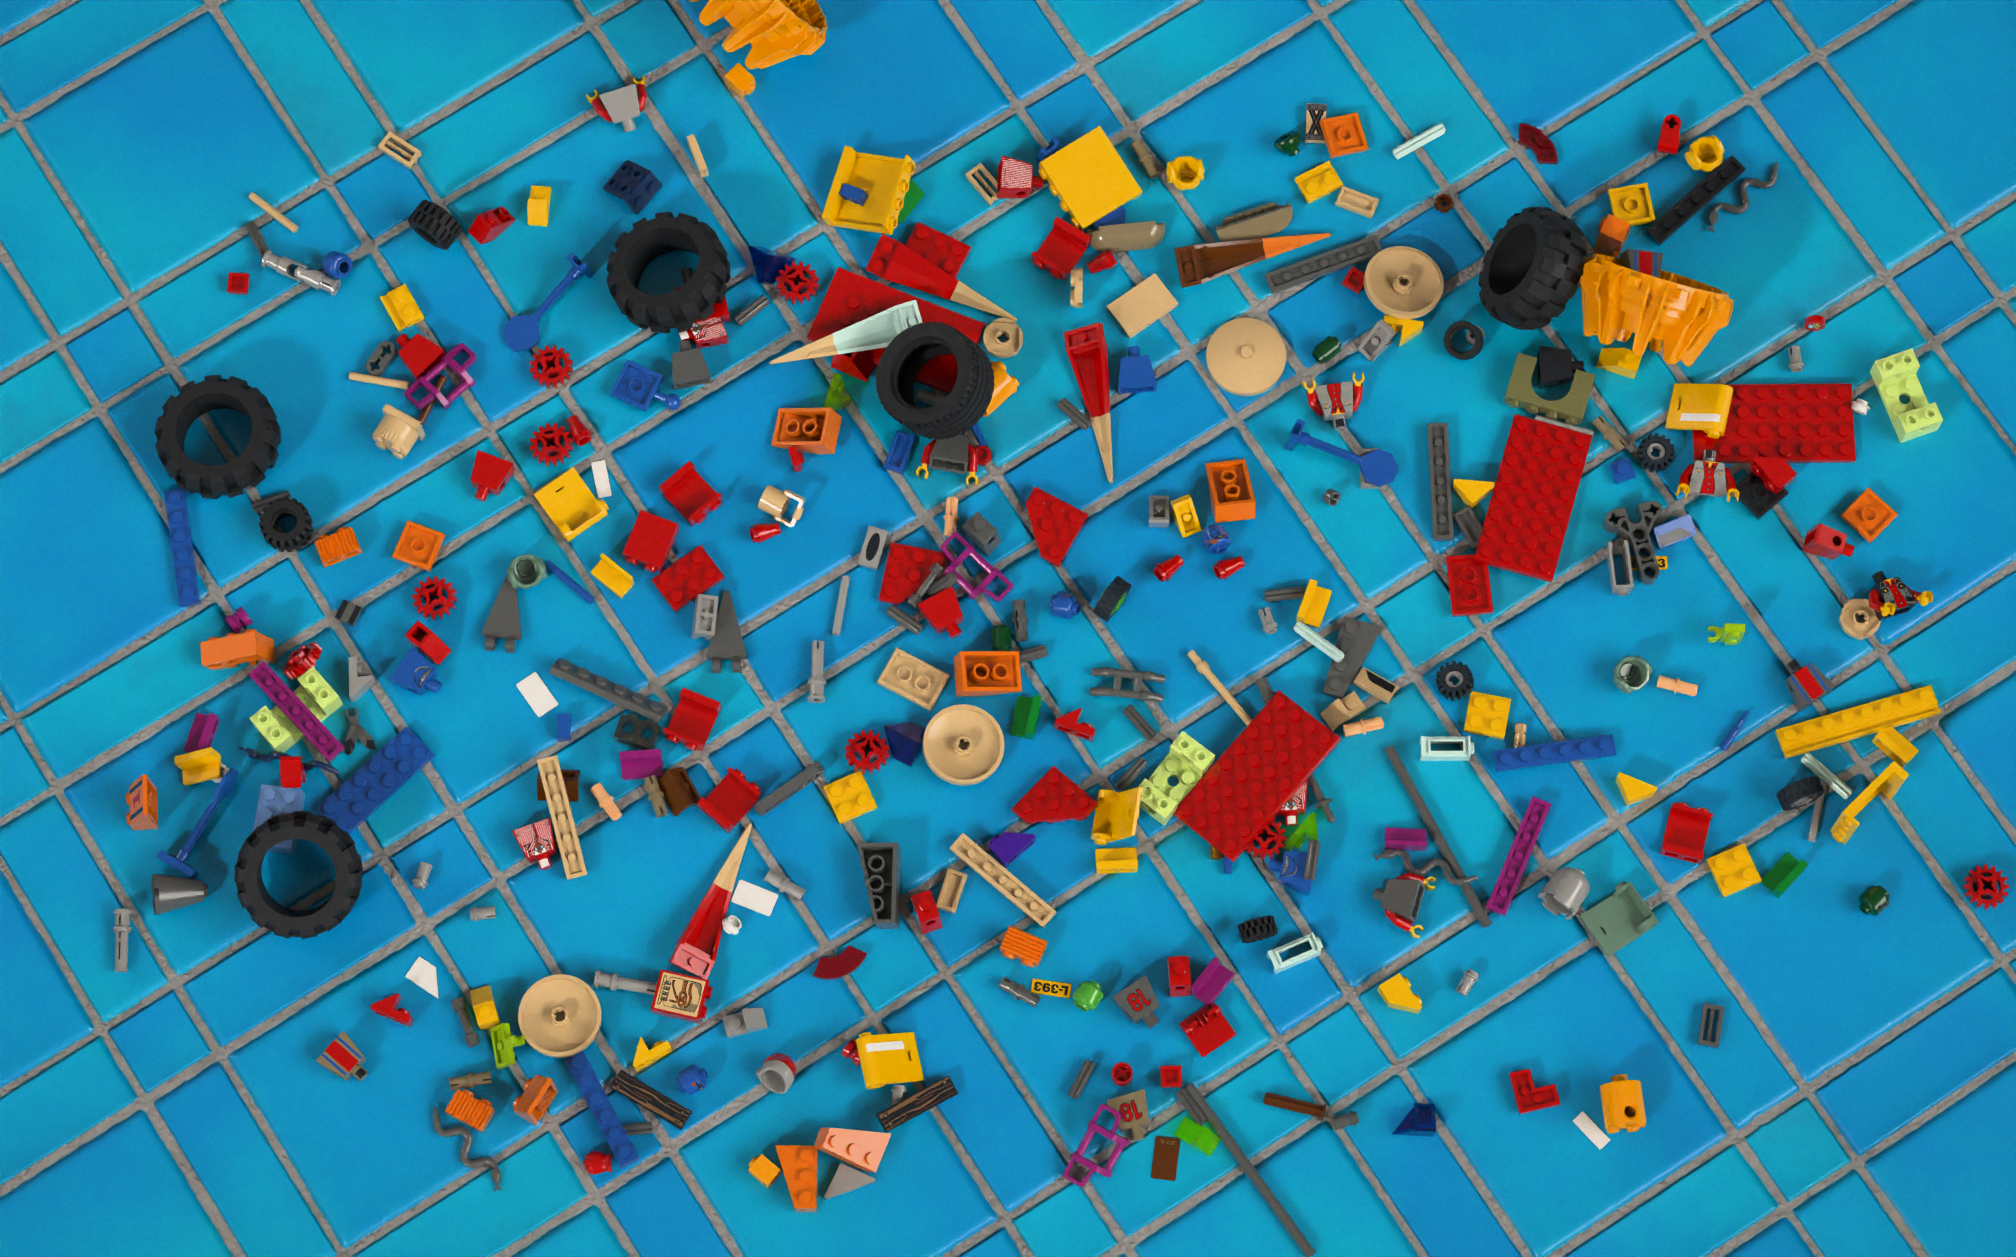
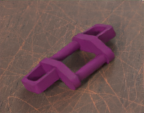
M463 343L458 344L445 354L442 360L429 372L416 379L404 392L405 398L419 410L434 399L446 410L450 407V403L468 387L471 388L475 385L474 380L466 372L477 360L475 353ZM464 351L470 358L461 366L453 357ZM448 366L460 376L463 382L444 397L429 381ZM421 386L429 394L421 401H416L411 395Z
M952 533L941 545V551L952 563L943 573L945 575L949 572L955 573L958 579L957 583L969 594L972 600L983 592L996 602H1000L1013 588V584L1000 573L1001 571L998 568L992 567L974 550L975 547L969 544L959 533ZM954 538L966 547L956 560L946 549V546ZM968 556L989 574L976 588L971 586L955 571ZM996 576L1008 587L1000 596H996L986 589Z
M1106 1104L1099 1106L1093 1119L1089 1121L1088 1129L1076 1152L1073 1151L1071 1155V1160L1063 1173L1064 1178L1083 1187L1094 1172L1108 1178L1111 1177L1112 1169L1124 1146L1127 1147L1129 1143L1128 1139L1116 1134L1122 1118L1121 1112ZM1103 1109L1116 1115L1111 1131L1096 1123ZM1095 1132L1117 1143L1104 1167L1083 1156ZM1075 1161L1091 1169L1082 1182L1069 1174Z

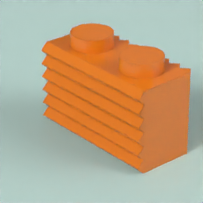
M341 527L336 531L337 533L321 535L317 538L318 540L314 541L325 568L363 553L352 527Z
M1009 926L1000 946V952H1002V956L1013 960L1015 957L1021 960V964L1029 968L1033 966L1038 967L1047 948L1048 941Z
M457 1089L445 1109L446 1114L483 1133L495 1113L494 1108L491 1107L493 1104L483 1098L480 1101L473 1097L475 1094L467 1089L462 1091Z

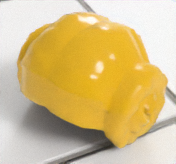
M1711 135L1694 141L1685 153V158L1692 169L1711 172L1714 168L1720 166L1725 150L1722 142L1715 135Z
M1184 156L1177 157L1166 164L1167 181L1173 183L1179 190H1192L1204 179L1205 169L1202 159Z

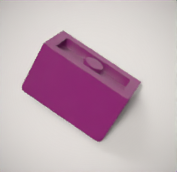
M196 713L184 746L185 752L190 753L211 747L220 723V719L216 714L209 713V715Z
M661 749L619 752L623 780L651 778L652 775H656V778L663 776Z
M1385 827L1384 849L1426 851L1427 830Z
M1215 956L1191 986L1193 997L1210 1008L1234 978V973L1221 965L1219 958Z

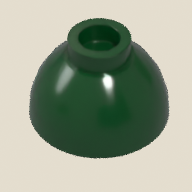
M1290 131L1279 137L1274 143V147L1279 152L1288 154L1289 157L1295 156L1300 152V135L1298 131Z

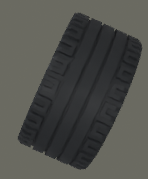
M941 322L919 323L903 330L885 348L876 371V391L880 403L887 413L911 431L928 439H949L969 430L986 412L994 391V371L991 362H989L990 359L986 356L983 349L959 330ZM945 354L954 355L957 361L958 373L951 392L941 402L933 406L917 407L913 399V384L919 370L934 357Z

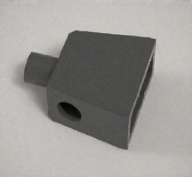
M689 340L679 342L680 352L672 354L674 389L679 390L712 383L710 372L700 348L692 349Z
M976 512L960 529V532L986 556L1001 544L997 529L979 512Z

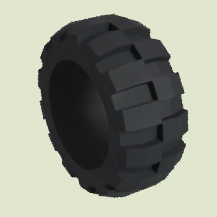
M1529 207L1522 209L1521 213H1515L1507 220L1504 228L1498 230L1492 239L1493 243L1490 249L1486 251L1484 256V266L1479 274L1478 285L1481 287L1479 292L1481 303L1493 318L1515 329L1535 330V328H1543L1550 324L1553 317L1557 318L1564 311L1566 303L1570 298H1573L1578 288L1577 283L1580 276H1583L1584 256L1587 253L1586 241L1583 239L1584 234L1572 219L1548 207Z
M671 212L656 213L654 219L647 221L644 217L633 223L634 229L628 234L623 232L616 241L615 247L617 251L610 253L606 268L609 273L606 280L609 292L621 313L626 315L629 321L642 329L650 327L652 332L670 333L672 328H677L679 332L693 328L692 323L699 319L704 322L714 313V304H721L728 289L725 283H728L730 280V263L727 259V252L716 232L707 223L699 222L697 217L679 213L677 217H674ZM679 250L689 251L699 256L698 266L694 275L680 289L664 295H650L638 290L639 280L643 271L658 256Z
M221 375L205 376V381L195 384L194 380L181 386L182 392L176 397L171 395L163 405L164 413L162 417L157 418L154 432L157 436L155 446L160 461L169 476L177 482L178 486L189 493L197 492L202 498L218 499L219 495L226 494L229 498L244 494L242 489L251 484L253 487H256L266 478L264 474L266 470L274 467L279 455L277 448L281 443L280 426L278 425L277 416L273 408L257 387L252 388L248 385L247 381L234 376L229 377V380L222 379ZM215 409H232L246 415L252 421L251 439L246 449L234 460L222 465L207 466L196 463L185 455L184 441L186 433L191 424L204 413Z
M310 811L281 813L267 819L248 836L238 853L234 881L237 885V896L242 908H246L252 916L250 919L261 928L265 927L273 931L274 935L288 939L289 937H301V939L317 937L320 933L332 930L351 912L359 897L363 883L361 855L357 852L354 840L347 831H343L336 825V821L324 815L311 814ZM289 839H304L322 847L331 857L336 869L337 879L333 895L322 905L309 910H293L277 903L267 892L262 880L264 856L274 845Z

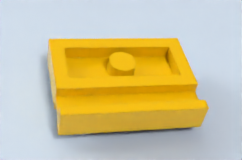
M1330 161L1294 178L1307 204L1343 186Z
M406 284L380 297L399 332L425 319Z

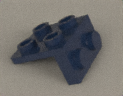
M627 160L608 180L603 189L605 192L623 200L629 209L638 215L662 187V184L652 171Z

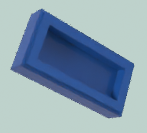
M897 430L883 468L903 474L916 436Z

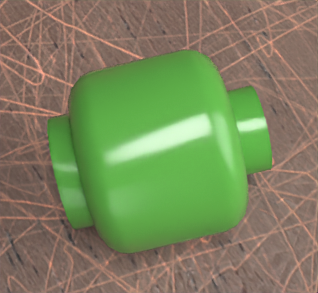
M1093 980L1090 982L1082 981L1072 995L1074 1005L1085 1012L1096 1009L1103 998V993L1100 990L1101 985Z

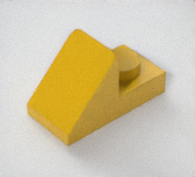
M531 185L530 198L528 199V225L548 227L551 187Z
M1384 315L1383 319L1396 333L1401 332L1399 347L1420 334L1424 324L1423 321L1400 319Z
M1189 494L1170 501L1173 509L1171 514L1183 538L1202 531Z
M640 1037L633 1061L636 1072L671 1053L672 1048L669 1042L661 1040L653 1044L651 1050H648L642 1037Z

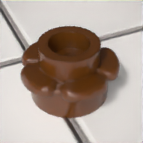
M1441 194L1436 197V202L1434 203L1436 210H1440L1441 213H1447L1453 209L1454 202L1449 195Z

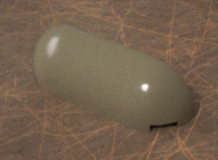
M1271 202L1230 215L1222 219V224L1216 226L1217 235L1221 241L1257 239L1280 232L1289 225L1292 219V206L1289 203L1277 205V202Z
M1156 221L1107 225L1100 226L1099 230H1087L1086 234L1091 236L1089 244L1099 252L1104 250H1111L1112 253L1154 248L1162 242L1165 236V223L1156 224Z

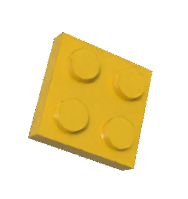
M1647 183L1608 189L1613 216L1630 223V226L1655 222Z
M1472 691L1469 697L1463 732L1504 740L1511 699Z
M861 770L823 786L840 825L877 809L875 800Z
M1741 844L1706 860L1723 898L1762 881L1745 844Z

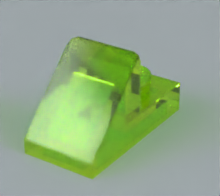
M834 373L823 408H832L837 412L852 404L850 397L840 395L843 393L845 386L842 375Z
M1314 812L1310 813L1286 841L1285 847L1288 850L1292 851L1295 847L1299 849L1305 842L1304 837L1309 841H1318L1316 814Z
M1184 1117L1174 1134L1178 1139L1209 1157L1220 1141V1138L1203 1125L1201 1127Z

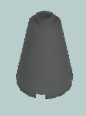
M152 874L154 914L160 915L203 902L204 897H208V885L204 884L203 880Z

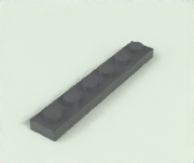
M1373 235L1269 272L1264 277L1271 294L1370 260L1378 252L1382 251L1377 236Z
M1427 423L1433 541H1453L1448 423Z
M559 658L551 666L550 674L658 723L667 714L668 707L660 702L650 700L640 693L626 689L623 685L615 684L603 676L595 675L585 668L573 665L568 660Z

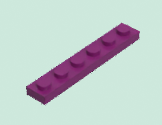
M264 661L248 674L329 762L345 750L344 746Z
M1532 796L1486 909L1502 916L1506 915L1550 809V803Z

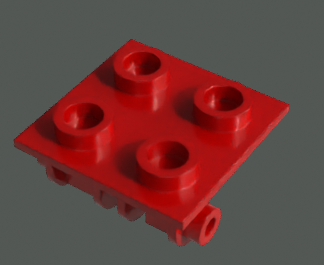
M1215 1003L1210 1008L1204 1006L1179 1023V1026L1202 1058L1237 1035L1221 1013L1220 1007L1217 1004L1215 1005Z

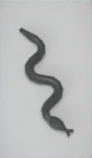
M1778 163L1774 164L1768 182H1763L1756 178H1747L1740 183L1739 195L1742 202L1740 206L1736 207L1727 203L1716 204L1709 214L1710 228L1707 231L1711 230L1714 232L1713 226L1717 222V212L1722 209L1733 214H1740L1748 209L1749 198L1746 188L1749 185L1761 189L1772 187L1777 179Z
M1386 849L1380 855H1373L1375 861L1379 858L1392 859L1395 855H1399L1402 857L1408 873L1421 876L1425 875L1433 867L1439 866L1443 869L1446 880L1452 885H1464L1478 879L1477 875L1460 879L1454 878L1450 866L1441 858H1433L1421 868H1414L1409 854L1402 849Z
M434 1107L433 1125L437 1134L442 1137L462 1135L464 1143L460 1151L461 1162L470 1168L490 1165L492 1167L491 1176L496 1184L494 1191L497 1189L501 1191L498 1185L501 1180V1171L498 1168L497 1162L489 1157L470 1160L468 1153L473 1138L470 1131L464 1127H453L448 1130L442 1129L440 1127L438 1109Z

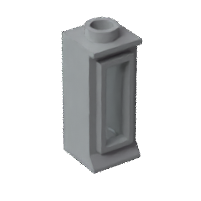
M1624 540L1622 545L1612 546V542H1608L1606 552L1611 594H1617V596L1628 595L1634 588L1628 540ZM1622 555L1625 585H1616L1613 556Z

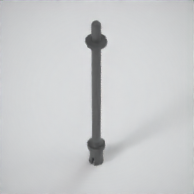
M1263 677L1257 680L1255 684L1263 697L1262 702L1267 704L1276 692H1273L1267 677ZM1312 773L1308 777V783L1318 801L1315 808H1321L1327 821L1333 823L1335 816L1329 806L1332 799H1325Z

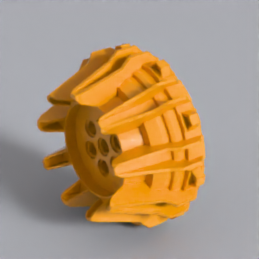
M709 0L699 16V20L704 26H708L723 17L730 23L733 29L722 44V47L727 52H734L751 43L752 48L745 59V65L749 69H763L797 55H812L825 43L826 31L828 29L825 15L816 0Z
M1593 253L1591 257L1585 256L1583 276H1580L1578 281L1582 290L1584 336L1598 335L1600 343L1610 345L1615 338L1617 341L1627 342L1631 334L1635 333L1632 347L1633 354L1642 356L1649 342V349L1651 351L1659 353L1664 350V360L1666 363L1674 365L1681 361L1687 367H1691L1716 332L1729 324L1734 308V300L1729 298V293L1665 270H1661L1660 276L1657 278L1621 266L1620 258Z

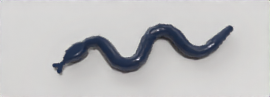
M238 747V749L244 750L248 757L264 762L280 759V756H291L278 751L263 755L252 748L244 749L243 747ZM311 760L308 763H303L305 771H310L317 767L338 775L341 773L324 762Z

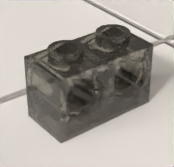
M627 713V715L621 714L613 737L615 742L641 750L656 749L662 730L658 722L647 719L643 721L637 715ZM627 725L634 726L633 731L629 733L624 732L623 729ZM652 731L653 736L646 739L643 737V733Z

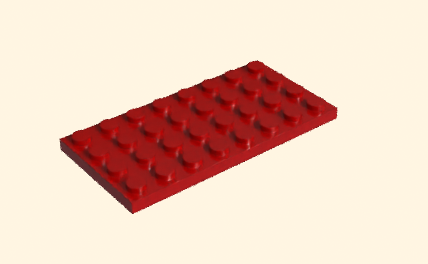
M1725 384L1734 390L1724 435L1715 439L1708 437L1707 433L1703 430H1692L1693 463L1696 460L1703 461L1704 450L1716 451L1715 462L1750 463L1755 456L1784 459L1787 463H1851L1856 461L1853 410L1851 409L1853 404L1851 403L1853 401L1852 384Z
M1517 414L1514 415L1473 561L1552 583L1592 435Z
M1278 691L1178 804L1173 815L1234 863L1341 739L1285 694Z

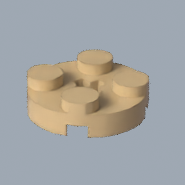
M1075 268V270H1071V287L1075 288L1070 290V306L1082 308L1083 268Z
M998 318L985 328L983 334L984 346L990 355L998 358L1015 356L1022 347L1023 332L1015 321L1008 318ZM1006 334V337L1009 339L1001 342V340H998V337Z
M1856 598L1848 601L1842 608L1839 617V623L1843 631L1857 640L1871 637L1878 630L1881 621H1878L1874 609L1869 607V599ZM1856 614H1857L1858 616L1864 615L1865 617H1864L1863 620H1864L1865 622H1864V623H1862V622H1859V623H1858V622L1856 621L1857 618H1856L1855 615H1856Z

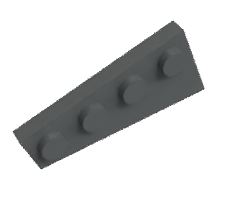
M1343 617L1335 647L1341 650L1345 656L1341 662H1336L1332 659L1323 694L1339 699L1344 697L1382 631V626Z

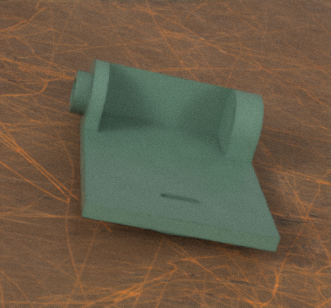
M1623 881L1615 887L1616 891L1613 895L1579 916L1607 957L1642 936L1659 923L1631 882L1626 883Z

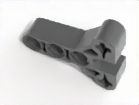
M1657 501L1638 504L1636 511L1639 523L1635 524L1629 521L1625 507L1609 511L1603 522L1604 529L1609 533L1617 534L1624 540H1628L1640 581L1645 585L1653 584L1659 575V566L1649 533L1653 524L1660 519L1663 511L1661 504ZM1636 532L1641 533L1643 538L1636 539L1633 534ZM1644 551L1648 553L1649 557L1642 558L1639 552ZM1650 570L1654 573V576L1648 577L1644 571Z

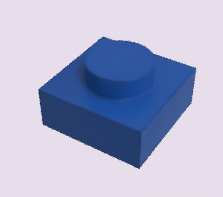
M1629 458L1609 465L1616 484L1636 477Z

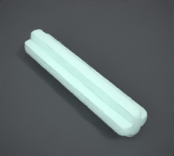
M1438 123L1392 150V153L1396 159H1400L1443 135L1446 129L1442 123Z
M1301 621L1296 623L1293 628L1296 633L1336 662H1341L1345 656L1341 650Z
M1807 752L1801 758V762L1844 799H1847L1852 794L1853 790L1810 753Z

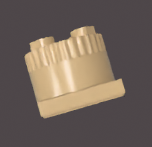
M386 404L382 409L384 417L373 432L372 438L376 441L375 445L380 449L386 450L387 448L392 451L396 458L403 459L404 456H407L417 439L423 440L425 433L420 421Z

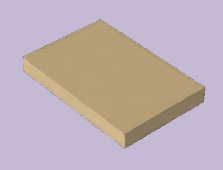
M1154 273L1107 305V309L1131 339L1176 308L1179 303Z
M896 647L877 684L931 711L950 675Z

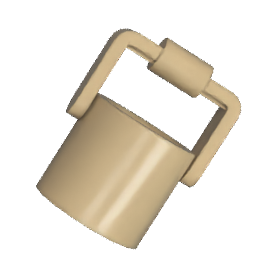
M768 485L760 498L758 509L773 515L774 520L793 527L797 520H800L804 510L805 499L789 490L782 491ZM793 498L799 501V504L795 508L792 521H789L782 516L789 505L790 499Z

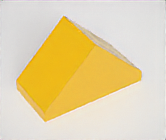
M1454 479L1452 489L1467 506L1470 505L1471 509L1492 493L1494 488V482Z
M1621 772L1618 773L1615 780L1627 806L1654 796L1658 788Z

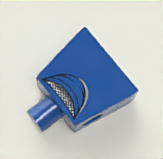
M413 647L410 648L390 677L393 685L420 696L427 689L437 694L442 687V683L435 679L438 674L436 668Z
M1285 851L1283 861L1270 859L1268 870L1280 873L1279 884L1309 896L1312 881L1304 879L1307 853Z

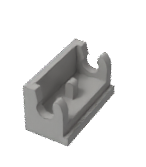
M698 594L696 597L692 639L705 637L706 640H709L712 636H715L718 596Z

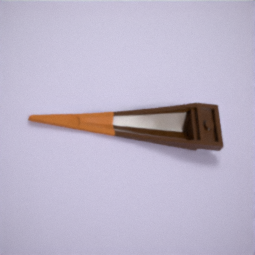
M1320 233L1194 243L1174 248L1181 287L1205 283L1262 260L1330 237L1331 234Z

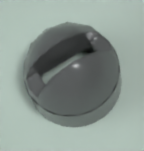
M1327 489L1326 493L1323 494V500L1326 504L1335 506L1340 500V493L1334 489Z

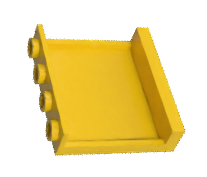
M1098 126L1044 159L1038 166L1040 176L1043 180L1047 179L1050 184L1049 189L1054 196L1057 195L1061 202L1059 204L1065 213L1068 212L1071 216V224L1082 232L1086 227L1132 199H1137L1143 192L1101 126Z
M844 146L822 214L823 220L829 226L892 235L894 228L898 224L899 212L903 208L905 193L909 190L911 175L915 171V162L909 155H905V158L901 159L859 153L850 146ZM844 183L862 189L868 194V198L863 206L845 200L840 196L839 191Z
M1893 761L1841 813L1830 830L1832 837L1837 842H1842L1845 845L1860 825L1854 817L1880 791L1891 800L1906 781L1909 774Z

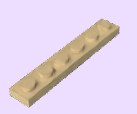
M558 755L537 760L566 878L570 880L588 875Z
M964 833L949 848L1040 927L1044 928L1055 916L1056 911Z

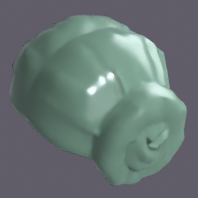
M523 554L514 558L510 563V567L507 568V577L514 589L522 588L526 590L538 586L543 579L547 578L546 566L542 559L532 554Z
M1639 655L1635 657L1626 656L1614 667L1613 683L1623 693L1629 695L1633 691H1639L1649 681L1653 668L1646 659Z

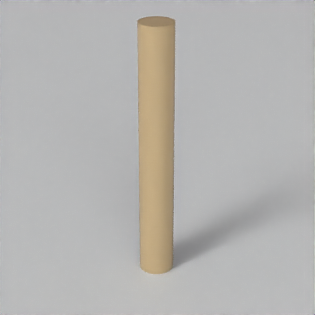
M252 192L248 198L293 233L298 230L299 227L257 194Z
M355 372L349 373V380L406 390L409 388V382Z

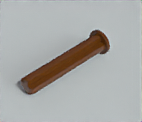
M1269 1092L1265 1093L1263 1103L1266 1105L1319 1117L1321 1120L1324 1118L1327 1105L1324 1104L1323 1106Z

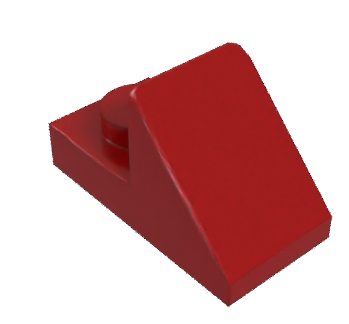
M1082 708L1055 720V729L1093 742L1096 729L1091 724L1085 722L1078 723Z
M280 756L282 788H300L302 783L306 782V773L301 756Z
M399 993L371 1004L370 1009L373 1013L411 1027L413 1023V1018L410 1016L409 1011L402 1008L396 1010L401 1000Z

